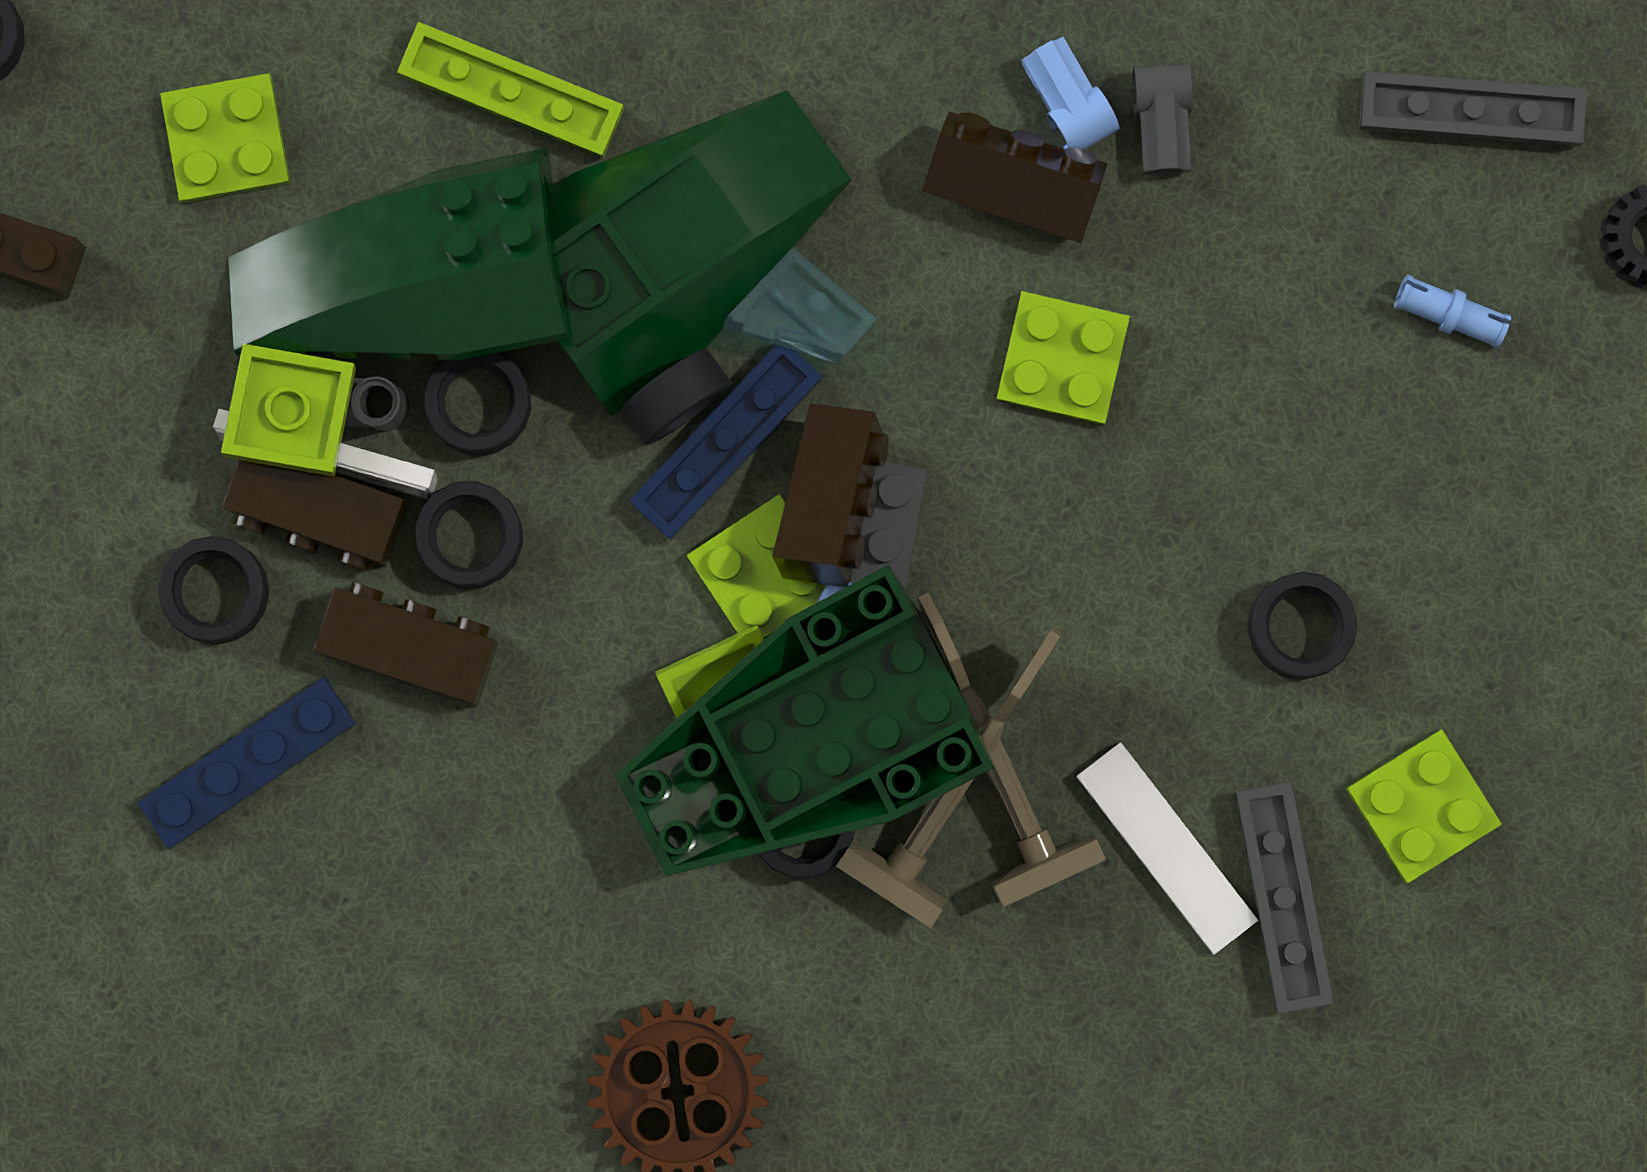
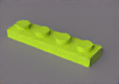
M418 22L397 71L398 76L602 159L605 157L624 111V105L421 22Z

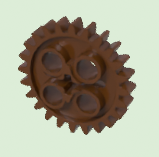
M667 999L663 1001L662 1015L656 1018L646 1005L642 1006V1024L639 1026L627 1017H623L620 1020L622 1028L626 1033L623 1039L609 1033L604 1036L605 1041L613 1049L611 1055L595 1053L592 1058L605 1070L604 1074L587 1077V1083L601 1088V1095L588 1100L587 1106L603 1108L605 1115L599 1118L592 1126L594 1129L611 1128L613 1134L604 1145L606 1150L620 1144L626 1148L621 1159V1165L625 1166L638 1157L643 1160L641 1172H651L654 1165L662 1167V1172H674V1169L681 1168L683 1172H695V1166L702 1165L705 1172H716L714 1159L719 1156L731 1166L736 1163L734 1153L730 1148L734 1143L743 1148H751L752 1142L743 1131L745 1127L762 1129L764 1123L751 1112L755 1107L769 1105V1099L755 1094V1087L769 1082V1076L753 1074L751 1067L763 1059V1054H745L743 1048L748 1044L752 1035L749 1032L734 1038L730 1034L736 1020L733 1016L719 1026L714 1023L715 1006L711 1005L702 1017L695 1016L693 1000L688 999L682 1014H675L670 1000ZM669 1041H675L678 1045L680 1073L683 1084L693 1085L694 1094H690L685 1098V1110L690 1138L687 1141H682L679 1138L674 1099L671 1097L664 1098L662 1089L669 1087L672 1082L667 1043ZM698 1043L711 1045L717 1051L719 1057L717 1068L712 1073L706 1075H699L693 1072L686 1061L689 1048ZM651 1051L661 1059L663 1065L662 1073L657 1080L642 1082L633 1075L631 1061L636 1053ZM707 1099L719 1102L726 1112L724 1125L714 1131L700 1128L694 1118L696 1105ZM657 1107L664 1110L670 1120V1129L667 1134L660 1138H649L641 1132L638 1119L644 1109Z

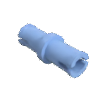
M1411 275L1405 276L1394 302V308L1398 310H1405L1439 324L1438 330L1450 334L1455 330L1490 344L1491 347L1496 349L1503 342L1509 328L1508 323L1511 321V315L1502 314L1467 300L1465 292L1454 289L1450 293L1417 280Z

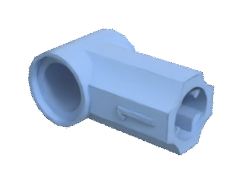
M1064 37L1042 45L1022 59V65L1049 111L1047 117L1052 129L1059 128L1067 145L1063 146L1064 149L1069 147L1086 149L1120 130L1119 123L1109 102L1097 86L1094 88L1091 86Z

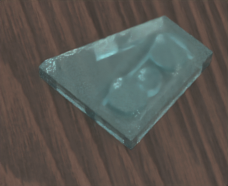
M792 248L728 315L723 326L729 331L839 364L872 329L877 318Z

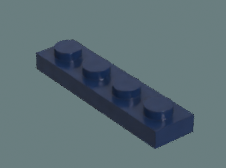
M781 339L629 500L630 504L671 541L820 383L823 376Z
M323 677L137 803L166 847L172 849L357 723L327 678Z

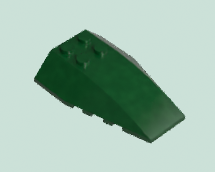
M543 148L436 170L381 194L273 235L228 257L233 350L235 354L240 356L242 345L248 344L309 355L310 351L333 352L336 358H357L358 352L387 353L389 359H412L413 354H436L439 360H462L568 339L564 291L553 268L547 201L554 199L548 149Z

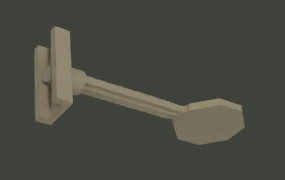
M925 592L916 596L925 622L980 729L991 717L984 702L970 686L963 664L948 630L929 593ZM1000 739L990 754L995 768L989 771L1020 837L1016 843L1025 861L1024 864L1013 868L990 882L999 903L1005 907L1105 861L1106 858L1097 839L1093 836H1088L1055 848L1047 828L1041 829Z
M1055 626L1052 627L1024 669L998 712L980 728L989 754H991L999 742L1007 718L1063 632ZM974 779L933 800L905 843L900 841L888 860L854 839L836 867L927 927L932 928L948 900L916 880V877L927 862V858L924 856Z

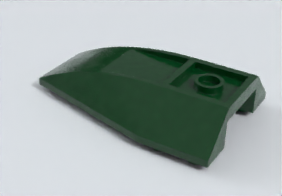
M788 90L574 172L553 187L554 199L547 201L553 268L564 291L568 339L558 342L611 417L620 412L623 405L635 393L661 373L687 356L701 349H707L852 181Z
M886 565L785 620L619 770L615 777L665 875L670 876L895 821L995 768L977 722L928 627L891 566Z

